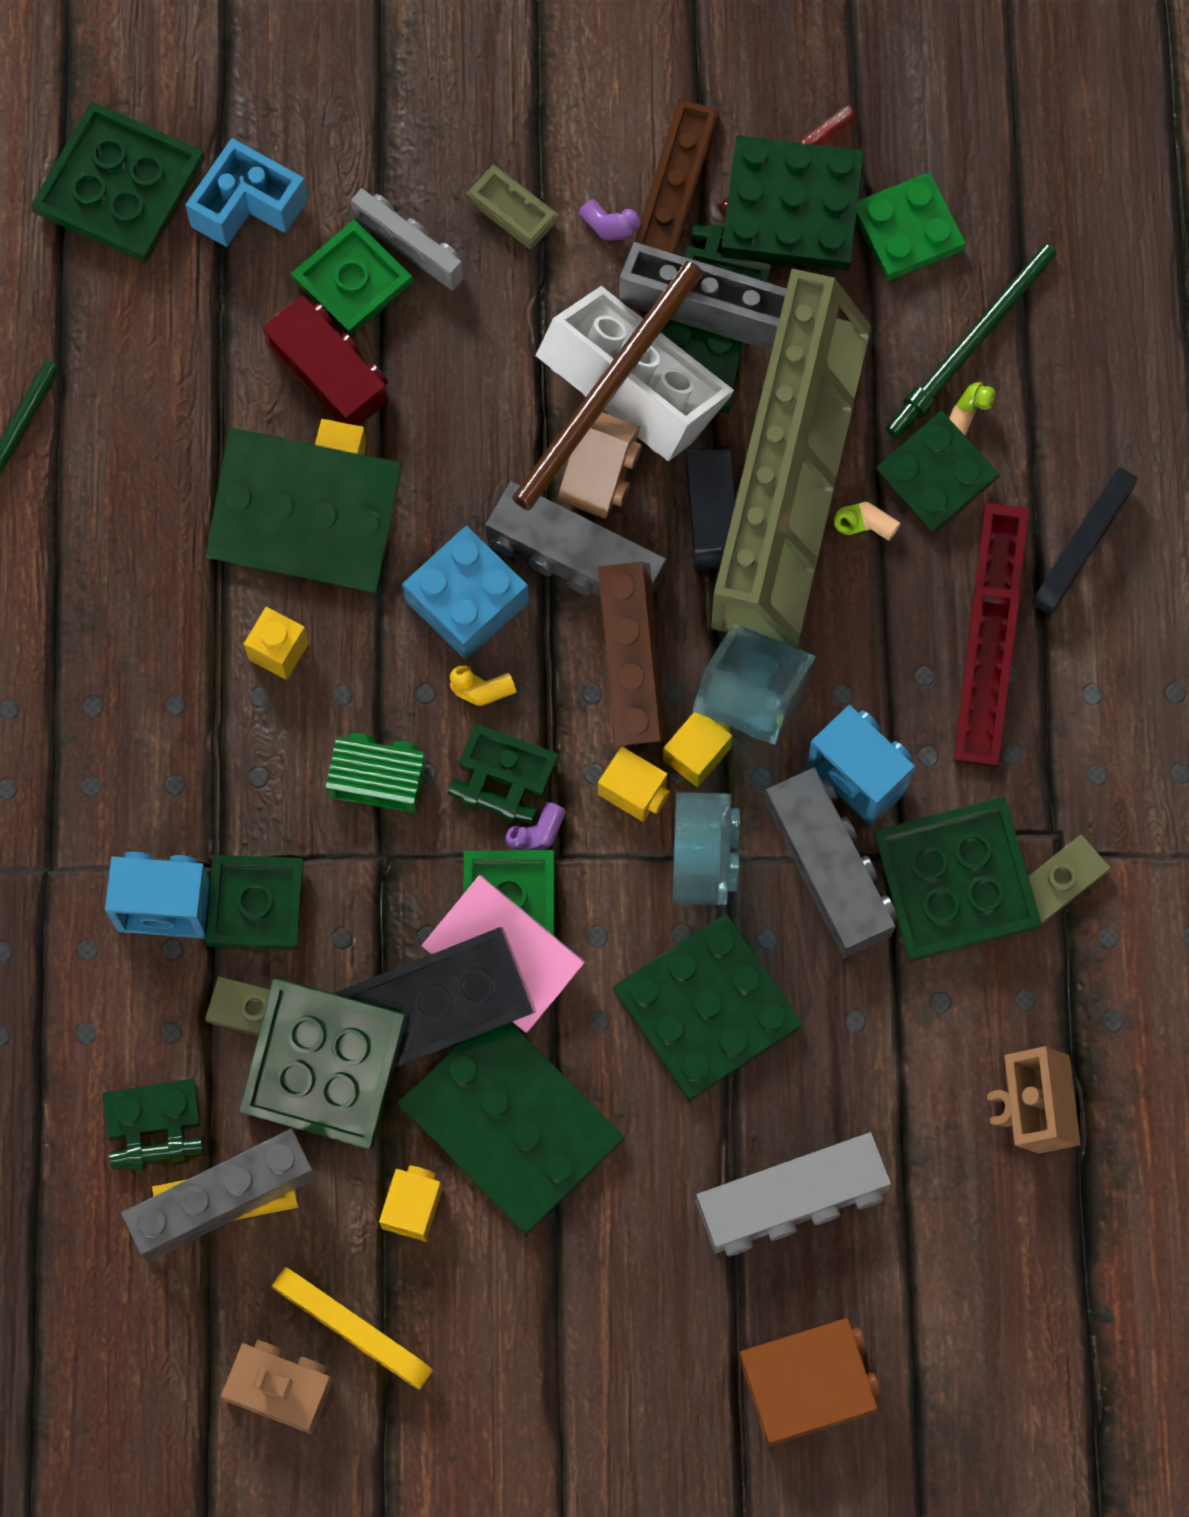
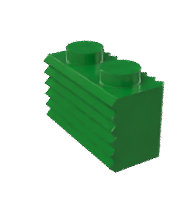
M350 733L348 739L337 737L326 781L328 797L350 803L355 802L367 806L372 805L384 809L416 814L427 764L425 753L418 752L419 747L405 741H394L391 747L375 744L373 737L361 733Z

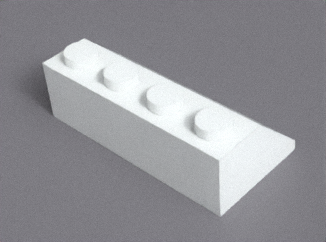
M600 286L552 319L535 356L586 397L643 318L604 287ZM660 333L604 411L611 416L640 426L637 437L654 452L670 461L694 442L731 397L734 390Z

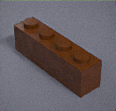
M633 562L598 566L616 746L668 741L650 563Z

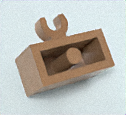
M602 412L570 455L557 501L606 519L615 505L622 507L630 488V482L624 480L627 469L635 467L642 448V444L636 442L640 426Z
M1047 1046L1004 1055L1008 1092L994 1090L987 1094V1100L994 1103L1004 1101L1005 1110L1002 1115L991 1117L990 1123L999 1127L1012 1126L1015 1146L1038 1154L1080 1146L1070 1055Z
M260 1340L256 1341L254 1347L242 1343L221 1397L228 1403L313 1435L333 1384L331 1377L324 1374L326 1366L305 1357H300L298 1364L281 1358L282 1349Z

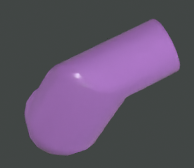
M595 199L587 201L579 210V215L599 237L607 241L626 240L632 237L633 231L638 230L641 225L640 218L634 210L625 209L621 214H607Z
M547 802L536 825L520 828L515 825L508 830L505 837L507 845L511 850L548 849L555 840L566 810L559 805Z

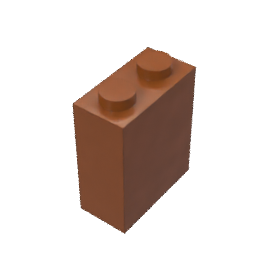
M848 1318L740 1351L738 1358L767 1448L875 1414L878 1408L875 1401L882 1400L880 1387L874 1372L868 1374L865 1372L861 1356L867 1354L866 1345L860 1328L851 1329Z

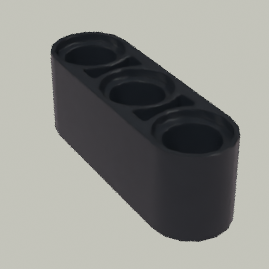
M730 447L686 450V471L695 571L720 570L735 507Z

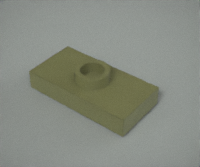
M494 164L466 193V200L530 250L559 221L558 213Z
M1082 834L1028 876L1042 925L1106 875L1111 869Z
M218 976L205 1020L210 1024L259 1036L270 990Z

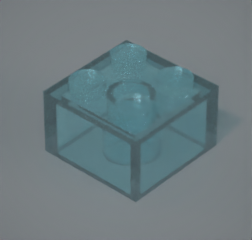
M734 623L704 670L692 711L711 718L715 722L723 723L745 732L755 739L764 740L775 745L804 696L816 656Z
M676 792L672 903L727 905L728 891L736 892L739 853L730 852V848L738 847L740 809L731 808V794Z

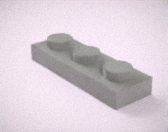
M361 188L351 199L353 218L443 285L453 291L463 280L462 261L457 251L446 243L439 245L428 237L424 227L414 219L409 218L406 221L396 214L394 207L384 197L375 194L373 197Z

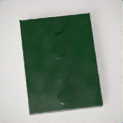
M231 427L228 430L205 557L377 593L380 588L403 462Z
M512 1023L459 1043L398 1102V1106L525 1236L625 1140V1137Z

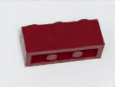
M301 295L262 326L266 344L337 422L359 426L388 403L386 390L388 381L375 364L371 363L367 366L358 356L360 350L349 335L343 333L340 336L332 328L331 324H333L331 317L319 303L312 306Z

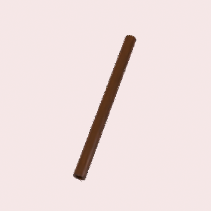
M686 261L512 496L513 501L519 507L527 511L532 509L703 275L702 270L696 264Z

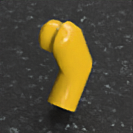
M457 666L450 673V688L454 694L477 706H485L517 693L509 672L488 681L474 675L468 666Z

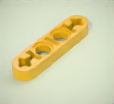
M284 1267L271 1285L283 1297L416 1389L420 1390L432 1373L433 1369L289 1268Z

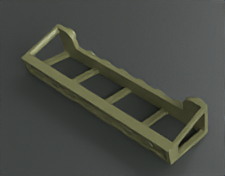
M791 269L713 597L711 629L796 648L799 643L871 332L870 323L834 277ZM839 307L850 321L836 319Z

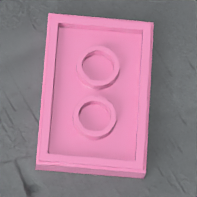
M479 875L421 946L433 954L496 928L503 927L536 1013L513 1021V1023L527 1033L580 970L585 961L483 876Z

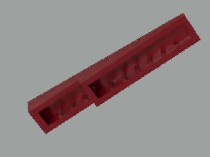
M987 502L983 508L953 761L994 767L999 765L1030 508Z

